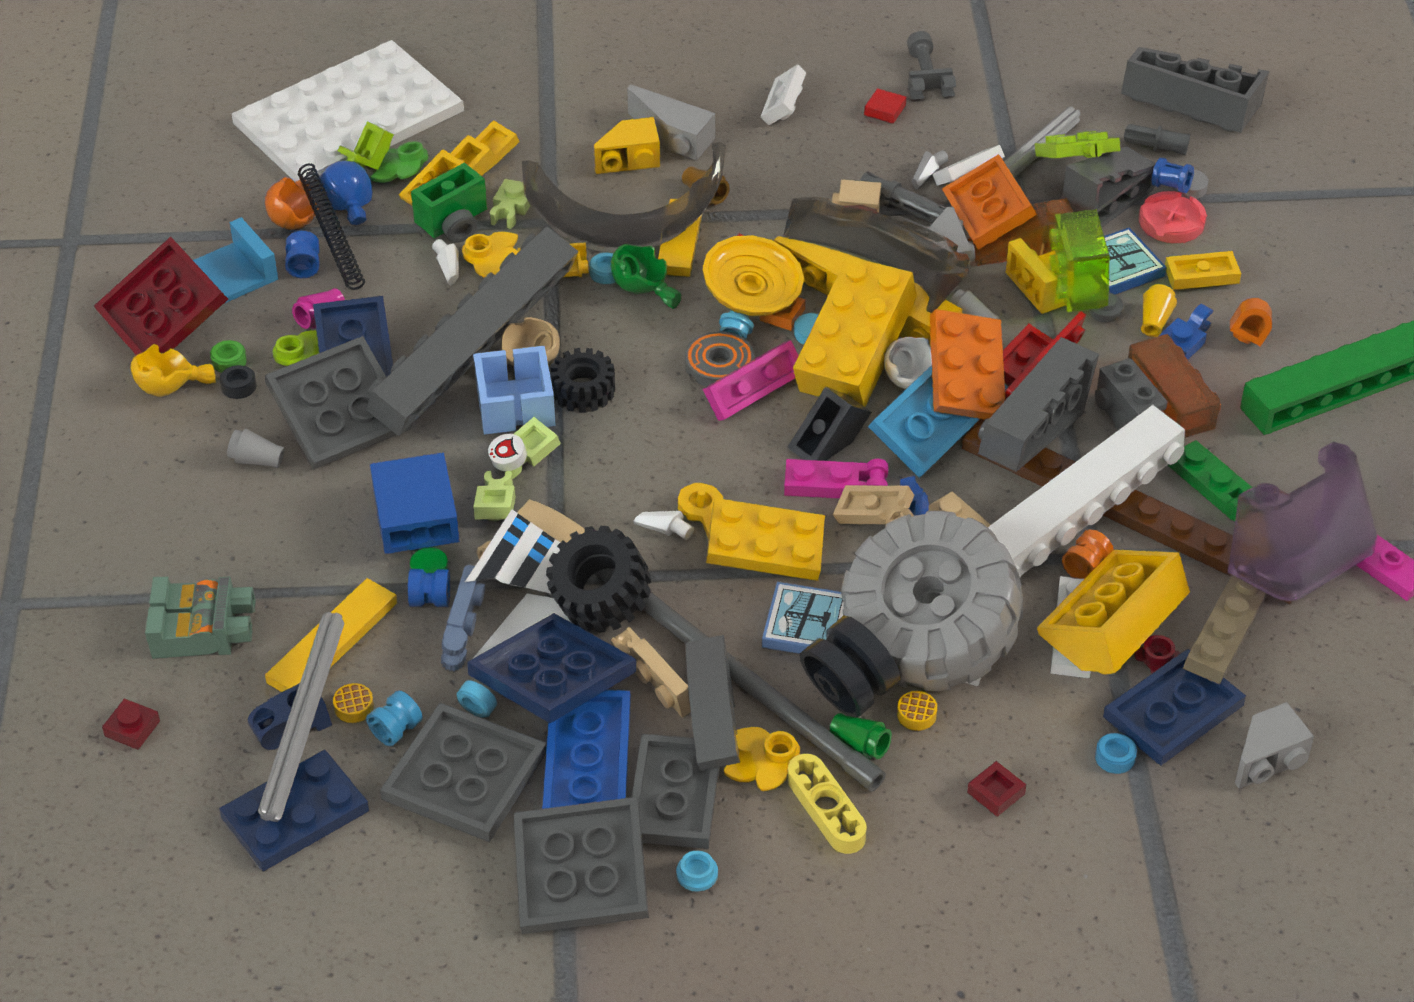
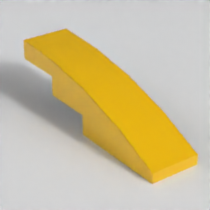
M493 120L476 139L467 135L451 153L442 149L401 191L399 197L412 206V190L462 163H466L481 176L484 175L520 142L517 134Z

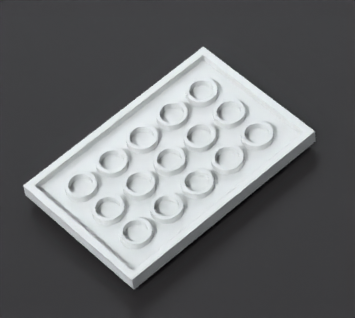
M390 40L231 114L233 124L296 182L300 180L298 170L304 164H314L320 176L330 164L337 161H346L348 157L338 152L339 146L341 145L354 151L367 121L393 133L394 136L390 143V146L463 112L464 105L463 100L393 40ZM306 166V167H304V168L301 170V173H302L304 170H306L307 168H312V166Z

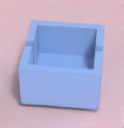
M545 346L513 349L515 380L508 381L505 350L473 354L476 388L484 435L516 431L517 425H525L533 417L546 427L556 426L554 394Z

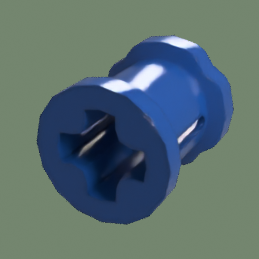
M1161 157L1157 160L1153 169L1152 185L1154 187L1164 185L1176 188L1179 192L1186 194L1192 184L1194 166L1190 164L1181 166L1169 163L1166 158Z

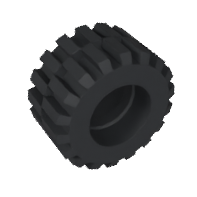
M600 525L598 531H595L593 526L585 527V532L579 534L577 531L570 534L572 539L567 543L562 540L557 546L560 550L558 554L552 553L549 561L553 566L547 567L546 576L550 580L547 582V586L561 610L576 626L579 624L586 631H591L594 626L598 633L606 632L608 626L616 630L621 628L620 623L627 620L630 623L634 620L635 616L633 613L636 610L642 612L646 606L643 598L650 597L651 589L648 584L652 583L651 574L633 541L628 536L625 537L622 531L616 528L611 531L609 526ZM606 568L615 569L610 580L603 586L593 590H583L587 580L597 571Z

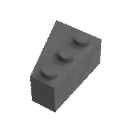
M1126 146L1120 148V151L1104 153L1100 157H1092L1067 165L1063 193L1060 198L1062 202L1060 218L1088 235H1093L1154 190L1152 173L1156 163Z

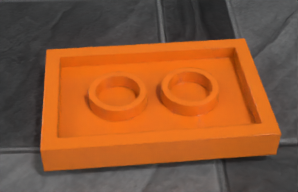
M999 154L942 188L959 219L963 220V226L978 250L987 244L993 243L1005 233L1023 225L1027 220L1037 215Z
M935 309L930 314L934 412L979 419L990 418L1005 401L1001 320Z

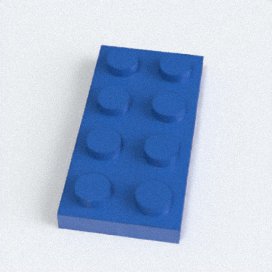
M605 690L554 722L548 723L542 809L626 798L631 705L630 691Z

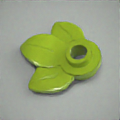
M310 330L301 332L298 336L285 335L280 337L273 348L274 360L281 365L289 366L319 354L317 331Z

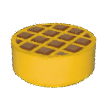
M351 683L340 687L333 696L336 716L347 723H357L365 720L367 715L374 709L373 696L370 689L358 683Z
M911 691L901 696L897 706V718L904 727L910 730L921 731L930 728L935 723L937 703L931 695L922 691Z

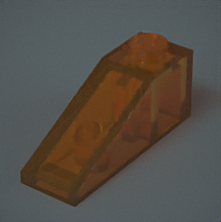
M1067 198L1034 203L1032 207L1037 215L979 250L973 242L976 265L982 266L1007 262L1009 242L1019 238L1030 249H1033L1038 256L1060 248L1072 251V247L1075 244L1078 219Z

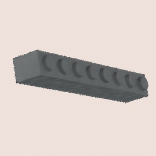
M547 226L537 235L531 233L522 243L521 250L516 255L513 252L510 253L503 260L499 267L500 270L495 275L490 272L482 280L478 287L479 290L474 295L468 293L464 296L453 315L447 313L441 318L435 327L436 331L431 336L425 334L418 340L413 348L414 352L408 358L402 355L391 368V374L384 379L381 376L371 385L368 390L370 399L366 410L396 435L400 436L474 364L473 354L487 352L502 337L504 329L510 323H516L570 271L579 252Z

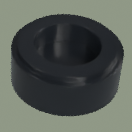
M232 366L224 370L220 375L222 393L229 398H246L256 390L255 373L247 366Z

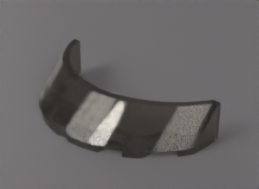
M720 142L712 143L713 163L705 175L692 184L686 194L666 206L644 213L611 214L579 204L565 195L549 180L538 162L530 160L522 161L524 195L531 207H534L541 218L557 234L574 243L586 242L587 249L614 253L619 246L624 244L640 247H657L684 232L707 208L722 179L726 145Z
M802 197L794 198L791 202L784 230L785 237L837 248L886 266L912 272L914 282L920 285L929 296L926 311L932 313L941 306L969 272L968 264L970 259L967 254L957 252V244L940 233L934 232L928 227L900 216L882 215L877 212V209L864 205H838L832 203L829 198Z

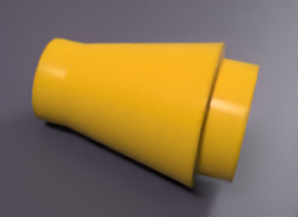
M1155 284L1149 287L1143 294L1141 331L1145 335L1158 337L1162 333L1163 327L1177 305L1173 289L1166 285Z

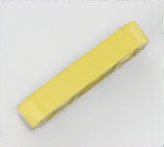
M799 754L793 757L788 765V785L829 844L836 851L844 854H851L861 850L866 841V822L820 758L812 754ZM804 771L806 774L799 775V772ZM811 774H813V785H814L812 788H811L812 782H811V780H810V779L808 778V776H807V775H811ZM830 797L836 800L838 805L832 809H822L815 802L819 798ZM842 818V825L847 832L840 834L841 823L839 820ZM855 831V835L850 836L848 834Z

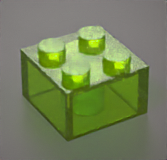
M1097 209L1055 214V229L1049 230L1051 249L1055 250V255L1049 256L1050 270L1058 277L1056 286L1057 298L1064 299L1067 312L1108 306L1110 255Z

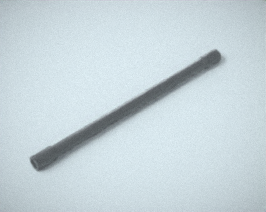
M606 568L594 574L607 583L615 569ZM652 592L649 598H643L646 605L643 611L684 643L709 638ZM727 652L732 681L842 766L847 774L870 792L875 791L883 783L886 773L860 752L851 749Z

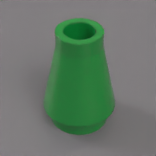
M838 713L830 724L829 731L868 759H880L889 749L892 733L891 730L885 728L883 722Z

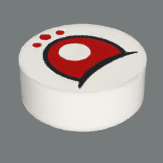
M514 434L498 436L491 442L488 448V454L493 466L501 471H512L519 468L527 457V451L522 439Z

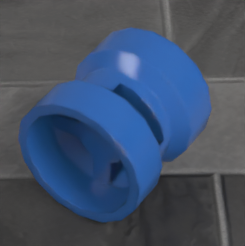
M308 231L291 233L285 242V267L287 272L293 277L300 279L314 276L319 270V239Z
M410 569L408 576L409 607H422L425 603H433L436 607H449L451 592L449 569H437L434 573H426L423 569Z

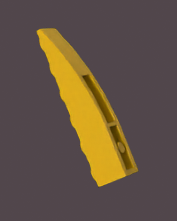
M777 236L774 239V242L788 249L800 263L804 283L827 296L847 256L858 258L808 242ZM915 283L917 298L899 336L901 338H926L931 346L930 314L935 309L962 313L963 309Z

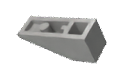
M631 84L627 88L628 114L634 119L654 117L659 141L668 151L698 160L714 141L715 113Z

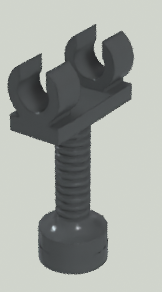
M917 31L911 34L907 39L909 53L912 57L918 58L921 68L920 71H909L908 89L911 100L924 99L922 90L941 88L942 97L955 96L953 88L956 87V80L952 68H933L930 54L934 46L930 34L925 31Z

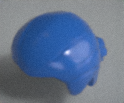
M337 161L330 164L319 178L322 180L321 183L324 185L323 187L334 210H347V219L351 225L364 223L367 218L362 206L372 200L373 193L371 180L366 170L353 161Z

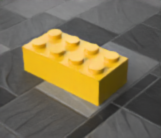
M847 256L793 366L799 392L819 397L826 386L846 393L866 407L884 369L885 353L889 345L898 339L917 298L912 272Z

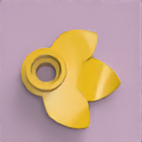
M495 232L489 236L484 234L472 235L466 239L462 247L463 258L467 262L474 264V270L480 276L485 278L490 272L495 275L500 270L499 267L503 260L510 253L513 252L515 255L518 253L513 248L518 240V234Z
M760 727L737 729L736 739L740 763L726 765L724 774L737 782L756 780V784L761 791L779 787L787 779L789 762L793 757L800 754L798 742L791 734L784 731H776L770 734Z

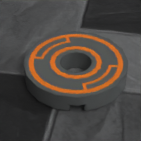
M725 331L708 332L697 336L688 344L685 351L686 372L689 376L691 374L695 377L697 383L707 387L754 360V350L746 339L737 334ZM716 358H723L727 361L718 363L712 360Z

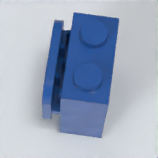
M444 452L370 464L373 492L385 554L460 542L457 514Z

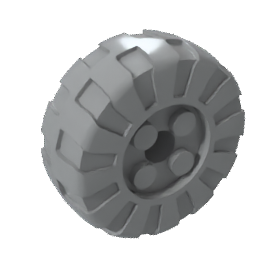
M927 511L925 514L912 517L908 514L887 523L886 528L873 537L870 535L855 552L856 558L850 570L845 571L842 582L843 615L852 617L862 623L887 648L900 672V681L896 685L907 688L908 685L924 688L925 692L951 690V686L964 682L970 684L992 670L991 666L1000 657H1005L1012 648L1018 636V621L1023 618L1022 584L1008 549L998 541L992 530L973 518L964 519L957 517L954 512Z

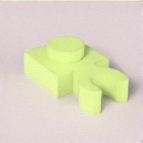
M504 179L493 198L494 207L490 210L491 225H495L499 219L505 218L507 219V228L512 229L516 224V214L525 216L536 196V185Z
M535 417L514 433V435L522 439L527 451L525 462L530 463L533 467L560 445L558 436ZM522 465L511 471L512 479L521 473Z
M486 471L484 474L485 486H477L473 507L475 520L488 519L499 521L506 519L510 511L514 510L516 498L511 471H506L503 478L493 479L492 472Z

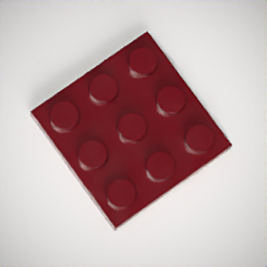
M170 236L99 300L94 307L133 353L138 355L145 352L153 344L159 346L160 353H165L170 348L174 349L229 299Z

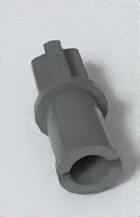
M1128 124L1125 129L1124 140L1153 147L1155 152H1157V149L1186 155L1191 134L1164 130L1162 126L1154 129Z

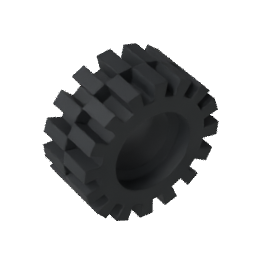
M574 348V354L571 355L569 351L563 352V358L559 356L555 358V364L551 365L550 375L554 400H558L559 406L563 408L567 404V410L572 412L575 407H579V413H586V407H590L593 412L598 410V404L605 407L608 404L607 399H613L615 392L614 364H611L609 356L604 357L603 352L599 350L596 354H593L592 348H586V353H581L580 348ZM578 378H590V379H593V380L588 381V382H575V381H573V380L578 379Z

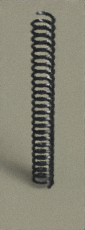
M304 164L298 170V177L302 182L304 191L308 196L332 256L337 263L336 265L339 268L345 286L352 290L359 289L365 284L363 274H361L357 260L354 259L355 256L352 254L353 251L350 249L348 240H346V235H344L329 197H327L328 194L325 192L323 183H321L322 180L319 178L320 176L314 164ZM306 166H312V168H307L306 170H304V171L301 173V170H302L304 167H306ZM360 281H362V284L359 285V286H357V287H351V286H349V285L358 284Z

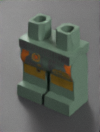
M230 576L219 577L218 581L215 579H203L197 583L171 584L169 577H153L150 607L148 609L145 630L152 659L207 655L218 651L219 655H231L232 643L252 642L253 630L250 616L235 617V614L255 612L256 599L253 587L233 588Z

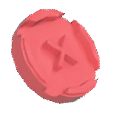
M1162 191L1145 199V203L1140 207L1138 220L1143 231L1158 241L1171 244L1186 243L1196 239L1203 233L1207 217L1204 206L1194 197L1190 196V199L1181 197L1182 193Z

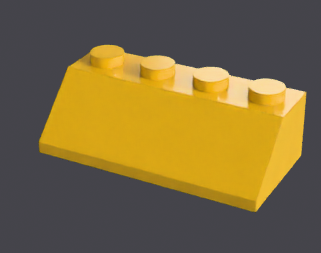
M1113 550L1037 627L1038 634L1081 671H1093L1105 675L1116 673L1190 593L1180 553Z

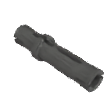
M869 171L864 173L860 181L881 183L880 200H882L884 205L898 207L925 221L933 223L947 208L903 188L901 183L895 180L890 182Z

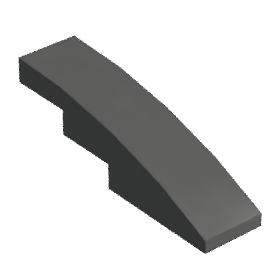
M720 635L686 642L688 691L698 767L702 771L740 763L736 734L738 733L734 713L735 702L725 637Z

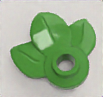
M415 141L404 143L397 149H389L379 169L370 178L374 182L385 183L397 177L400 179L412 177L419 172L423 163L428 160V152L420 142Z

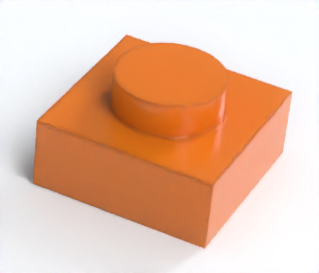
M798 297L788 308L772 315L760 316V321L792 331L795 320L805 311L806 299Z

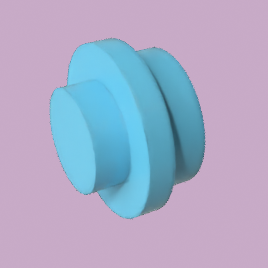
M734 311L723 313L719 319L720 331L734 333L744 339L747 338L748 334L752 333L754 324L748 315Z
M698 850L691 851L685 854L677 865V880L681 886L690 891L707 890L717 881L718 866L708 853Z

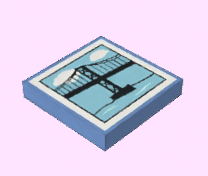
M777 582L762 637V648L799 654L817 638L826 640L825 631L843 616L844 603L841 592Z

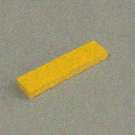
M366 578L331 611V613L342 615V620L344 621V627L331 667L397 604V595ZM319 624L265 674L268 685L283 692L300 683Z

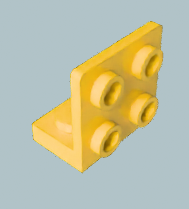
M1021 238L1009 242L1005 273L1041 314L1099 293V285L1065 248L1038 256Z

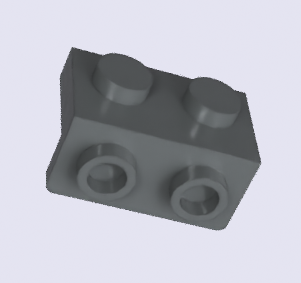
M1131 358L1107 365L1099 370L1095 400L1099 408L1105 410L1114 421L1117 430H1120L1152 405L1160 411L1167 408V400Z

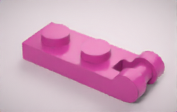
M879 458L872 459L868 463L786 459L784 496L840 498L845 485L888 486L885 479L888 477L889 466L885 460Z

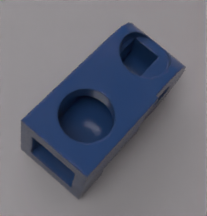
M299 684L268 699L267 702L259 705L249 714L248 724L264 749L275 750L279 748ZM322 697L311 728L315 727L317 731L332 726L325 701Z

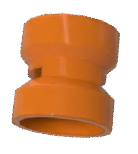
M1085 530L1076 540V545L1072 546L1062 557L1063 567L1072 578L1085 579L1114 550L1113 545L1103 533L1097 530Z

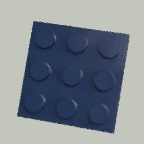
M555 613L467 662L469 676L548 723L554 722L636 672V659Z

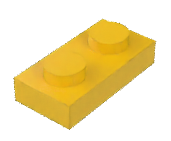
M1233 251L1171 256L1165 259L1166 273L1173 290L1240 283L1241 271Z

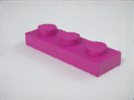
M791 340L783 342L703 388L718 421L725 420L795 379L793 366L799 355Z

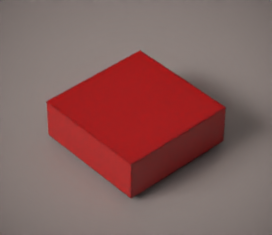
M877 88L865 105L864 115L894 124L906 106V96Z

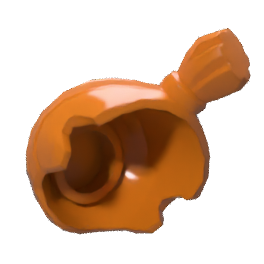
M284 177L268 189L265 196V208L269 218L277 226L288 230L302 229L309 225L316 216L300 180L294 182L292 179Z

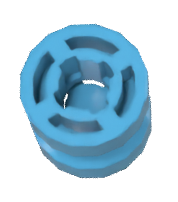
M400 690L395 691L387 698L386 706L375 708L366 717L371 732L379 741L387 746L395 745L402 739L405 729H413L423 720L422 712L417 703L408 694Z

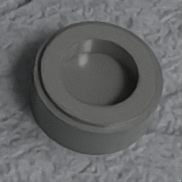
M465 209L451 213L442 224L443 232L449 241L454 243L465 241L477 229L476 219L470 211Z

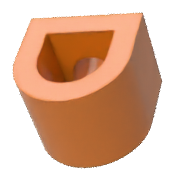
M1250 298L1243 301L1230 319V331L1233 336L1246 344L1252 342L1261 347L1272 329V310L1266 301L1259 298Z

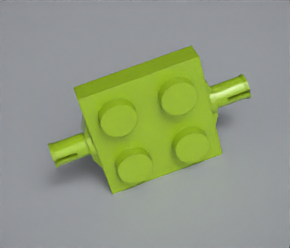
M1108 131L1077 132V138L1076 135L1045 136L1046 142L1035 143V154L1038 157L1063 158L1084 156L1092 158L1100 157L1102 153L1120 151V138L1108 137Z

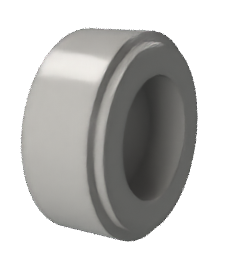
M1194 169L1191 187L1186 194L1182 193L1181 197L1190 199V196L1196 199L1203 197L1207 192L1208 177L1203 172Z

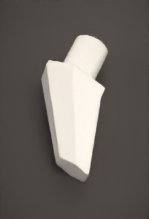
M438 239L433 243L432 249L438 254L436 259L448 284L451 286L459 277V250L454 243L447 245L442 239Z
M681 511L642 512L633 521L636 525L666 534L667 536L674 532L685 540L689 539L694 532V527L683 521L684 516Z

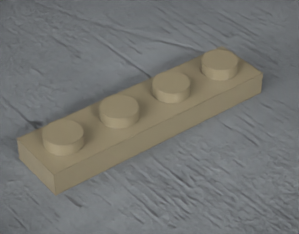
M1234 570L1188 654L1183 669L1221 684L1268 593L1270 584L1258 580L1252 575Z

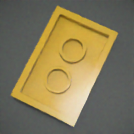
M714 498L706 563L818 581L821 572L825 515Z

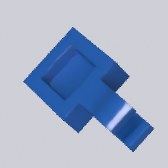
M1200 304L1194 309L1187 322L1177 318L1157 337L1156 347L1186 362L1205 344L1207 335L1205 332L1211 326V322L1206 319L1213 313V310Z

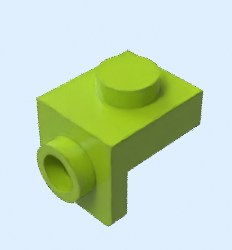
M367 121L354 151L340 145L338 152L348 157L346 161L356 162L363 168L369 166L378 170L385 154L389 151L394 134Z

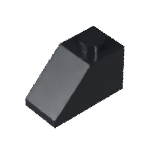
M825 386L787 448L803 460L827 461L853 443L872 412L846 393Z

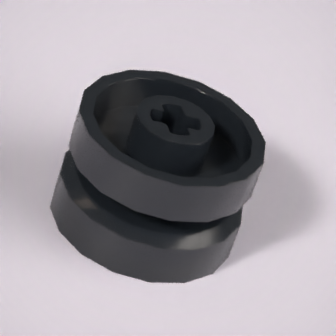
M843 615L825 631L826 640L817 638L799 653L800 662L814 686L835 708L847 716L858 718L875 703L874 694L882 696L900 681V672L895 660L881 641L862 623L852 617Z

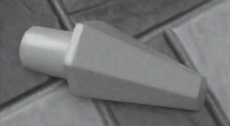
M941 150L935 154H931L928 151L924 153L912 179V184L916 190L933 176L932 173L940 169V165L948 162V155L945 151Z

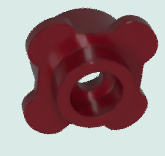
M1153 635L1147 638L1143 647L1134 652V657L1137 661L1144 662L1150 669V672L1154 673L1181 653L1175 650L1173 641L1168 637Z

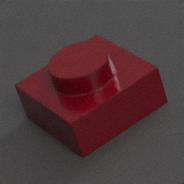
M124 698L104 723L102 729L105 737L139 750L159 724L160 718L158 711Z
M995 761L968 783L967 793L998 817L1025 795L1027 784L999 762Z

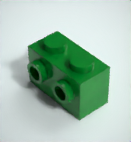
M466 163L460 164L411 191L414 222L434 239L444 234L442 224L451 213L465 209L470 211L473 216H476L487 210L485 178Z

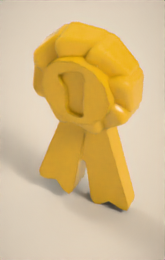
M693 483L680 490L678 510L686 516L687 520L700 521L709 540L714 498L723 499V496L712 485Z

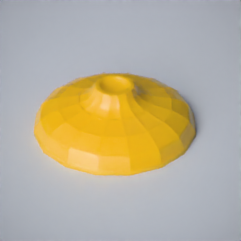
M754 235L733 236L716 243L706 254L702 268L706 286L717 301L734 312L749 316L772 315L788 308L800 296L804 282L801 265L788 249L773 240Z

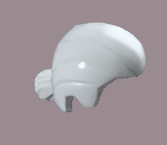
M904 337L895 340L889 345L884 357V368L889 379L896 386L905 390L932 365L929 340L921 337Z

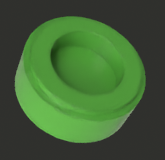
M226 340L219 342L210 351L211 363L214 369L220 373L232 366L246 365L245 348L237 341Z

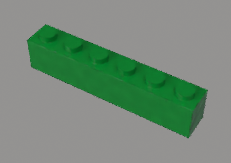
M1414 321L1402 323L1395 328L1378 334H1372L1365 339L1345 344L1338 349L1321 355H1315L1308 360L1292 366H1285L1278 371L1245 382L1240 409L1263 435H1267L1413 380Z

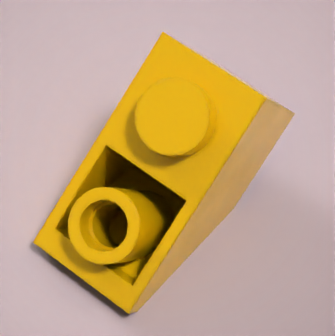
M654 117L621 120L594 144L595 173L601 174L660 167V141Z

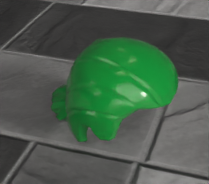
M624 244L619 246L614 252L611 259V272L615 282L621 289L634 294L654 291L668 307L672 309L677 308L682 295L678 290L668 287V284L664 282L667 274V264L664 259H657L655 257L654 247Z

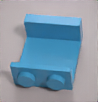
M242 217L229 222L233 243L193 260L229 299L225 303L278 280L274 253Z

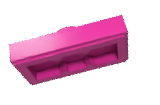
M1373 531L1349 550L1347 559L1406 601L1414 596V560Z

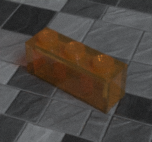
M1168 334L1130 345L1128 358H1131L1167 400V408L1161 412L1185 429L1184 438L1216 428L1218 413L1221 410L1218 395L1209 389L1203 381L1199 370L1193 368L1185 357L1182 348L1177 346Z

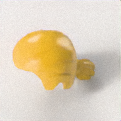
M155 344L150 346L145 352L134 356L130 366L131 374L136 384L146 393L157 397L168 396L174 393L188 380H197L205 384L216 383L212 364H204L198 367L191 365L180 352L170 348L167 352L160 353L159 346Z

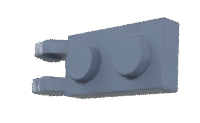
M472 565L464 567L442 639V667H445V670L448 669L454 672L462 668L466 660L467 650L465 647L468 636L473 634L477 616L476 613L472 612L474 606L481 607L486 585L480 583V580L465 582L475 567Z

